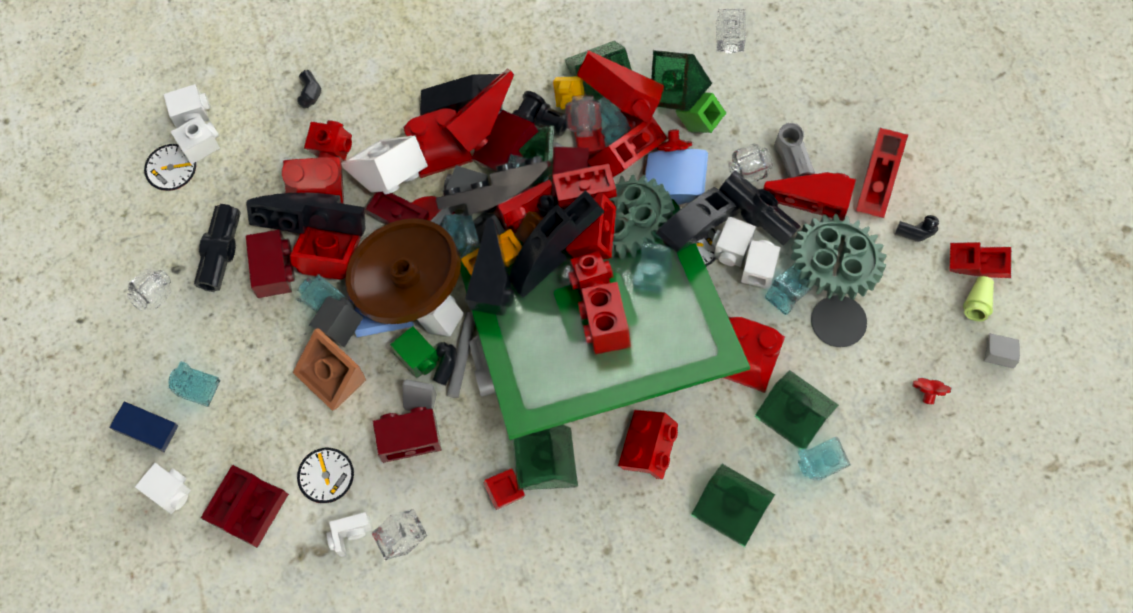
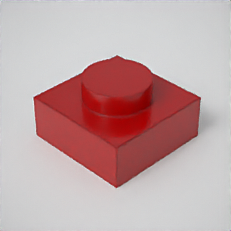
M512 468L485 479L483 482L495 510L525 497V493Z

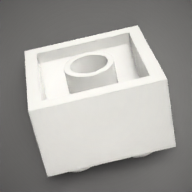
M415 136L382 139L341 163L343 168L370 192L383 191L384 194L398 190L400 188L398 184L403 181L408 182L419 177L418 172L428 167Z

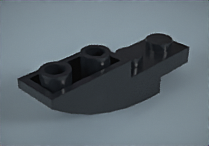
M539 156L524 160L525 166L514 168L513 163L496 166L497 172L490 174L492 183L490 186L486 180L470 184L472 190L464 192L460 191V187L442 190L444 196L436 198L438 210L467 203L470 215L497 206L519 195L534 184L551 166L550 160L542 162V157Z
M713 187L678 211L657 230L656 234L663 239L667 247L674 249L678 253L705 238L712 228L727 221L728 217L736 216L741 209L720 190Z
M586 190L564 210L557 204L540 221L525 241L509 275L511 284L522 298L527 296L567 259L562 251L605 212Z
M281 193L251 198L246 202L249 225L280 229L304 234L307 227L363 236L366 230L364 207L341 203L340 195Z

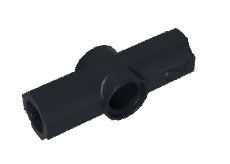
M736 170L719 188L727 198L741 209V215L747 223L756 227L761 226L783 246L801 227L778 207V201L773 194L764 189H757Z
M220 204L215 206L208 233L203 234L200 240L199 254L201 259L194 285L205 291H220L227 263L231 262L235 255L236 241L234 237L241 212L231 205Z

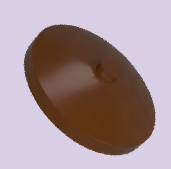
M412 218L389 223L371 233L356 248L346 271L347 292L357 309L373 321L384 324H402L415 321L434 311L453 291L460 274V253L451 235L443 227L432 221Z

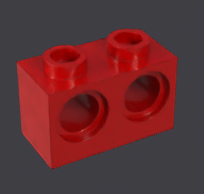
M613 282L583 288V301L578 302L581 320H588V325L583 326L586 343H593L595 355L630 348L629 328L618 283Z

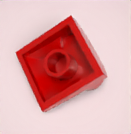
M445 108L412 118L403 127L406 137H416L428 167L418 172L420 178L455 168L456 165L462 166L473 162L471 153L463 147L445 126V123L456 114V110Z
M341 157L283 160L282 178L285 182V193L340 195L341 203L344 204Z
M551 181L543 182L497 205L493 214H495L506 231L511 229L515 235L528 211L539 212L537 208L539 198L543 195L551 194Z
M307 227L305 233L300 234L291 252V264L296 267L298 272L305 275L336 280L346 278L349 261L358 247L361 236Z
M729 317L750 365V370L723 378L765 393L785 336L776 329L743 317Z

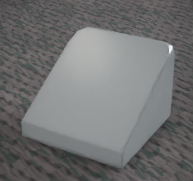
M989 333L984 362L1015 368L1020 359L1019 340Z
M404 380L403 407L405 410L410 411L417 407L434 408L437 394L432 384Z

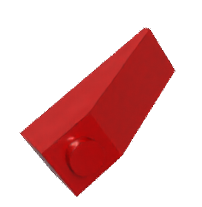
M589 50L577 74L578 77L623 112L649 123L661 100L664 88L663 84Z
M508 68L445 123L448 130L468 152L473 149L478 151L488 142L486 137L492 131L514 77L513 72Z
M652 116L649 123L642 122L587 162L591 167L609 164L614 178L668 138Z
M881 127L878 128L856 211L882 218L885 217L908 134Z
M824 172L767 181L763 189L773 194L778 204L822 216L826 215L829 218H833L834 214H837L839 220L844 221L856 179L849 178L848 175L843 173Z

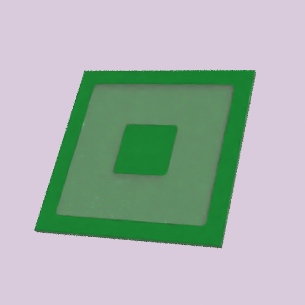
M672 199L675 208L672 213L675 215L681 209L675 200ZM656 238L657 247L647 245L646 254L639 249L636 250L635 258L631 256L630 252H627L624 259H620L617 252L613 258L603 260L609 261L613 271V278H610L609 282L618 283L629 328L630 348L595 355L593 343H586L583 326L588 325V320H581L578 302H581L582 299L578 289H572L568 273L572 272L570 259L574 257L566 251V248L562 253L567 259L524 298L519 295L511 284L514 290V299L512 306L507 307L505 316L472 310L509 440L750 370L748 360L696 243L677 253L674 249L667 247L663 239ZM480 246L459 251L460 259L475 251ZM461 261L460 273L467 293L471 275ZM513 264L507 267L509 275Z

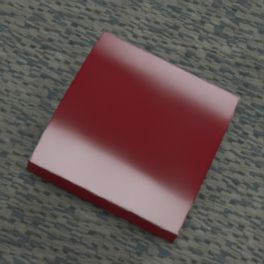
M502 110L497 116L490 135L486 137L488 142L478 151H474L472 159L475 163L493 172H497L496 166L513 163L515 167L524 159L519 149L538 132V129L534 123Z
M232 465L200 518L258 548L289 494L283 489L259 479L254 474Z

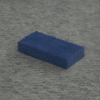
M124 401L109 428L165 452L178 425L175 422Z

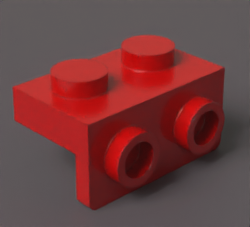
M634 410L618 466L623 470L650 473L656 479H663L670 464L673 443L678 436V423L665 412Z

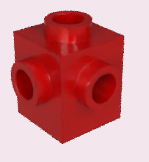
M328 120L327 124L310 122L304 149L318 158L341 157L342 161H346L347 154L352 147V134L343 128V124L336 121Z
M599 251L570 259L572 272L568 273L572 289H578L582 301L583 288L610 283L609 279L613 278V271L609 261H603Z

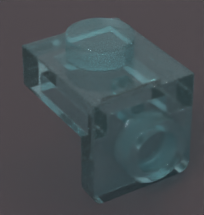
M833 437L809 450L801 449L798 451L801 458L798 460L799 467L804 476H809L812 480L820 481L851 466L838 437Z

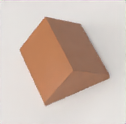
M319 328L314 330L293 371L332 411L336 410L366 381L361 368Z

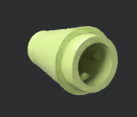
M980 276L976 279L963 304L964 314L969 319L985 321L993 313L994 281L991 278Z

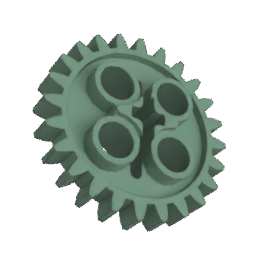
M633 174L629 181H625L624 177L620 176L619 183L615 184L617 197L608 198L616 206L612 258L617 252L620 259H624L627 252H630L631 256L635 258L636 250L640 249L646 254L647 245L657 247L655 239L661 238L656 232L674 216L672 211L675 208L669 192L665 190L663 184L658 185L654 178L648 182L646 176L643 175L637 181Z
M834 214L831 221L826 215L822 216L820 222L816 218H812L810 225L805 223L802 230H798L791 249L793 252L790 258L795 261L793 269L801 270L798 276L799 279L808 278L807 288L813 285L817 286L816 294H820L823 290L827 291L828 299L832 297L833 293H837L840 301L843 300L845 294H848L852 300L855 299L857 293L864 297L868 289L874 290L886 268V264L883 262L887 255L881 253L884 245L875 244L878 235L869 236L870 227L859 228V220L851 224L849 216H846L844 221H840L837 214ZM842 237L844 238V245L839 256L840 264L835 277L832 273L838 256L837 249Z

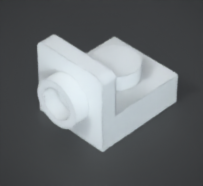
M364 512L329 522L331 531L326 533L330 550H335L340 557L346 556L343 538L347 537L348 540L365 537L366 532L373 530L371 518L367 513Z

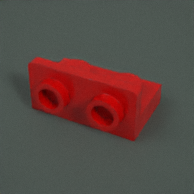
M609 164L552 175L555 197H557L561 208L568 207L585 190L593 198L599 193H604L607 198L617 197Z

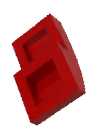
M980 242L950 243V272L979 277L1011 278V247H981Z

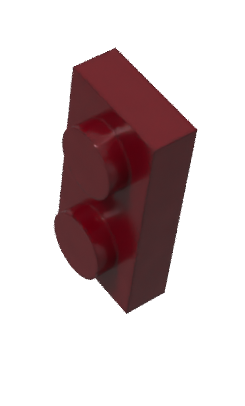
M383 191L376 192L365 209L368 215L385 224L403 219L427 220L429 218L427 210L393 193L384 194Z

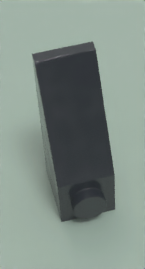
M473 74L422 89L420 115L445 108L456 110L457 113L500 74Z
M487 218L465 301L470 310L505 316L507 307L512 306L514 290L511 287L499 230L494 219Z

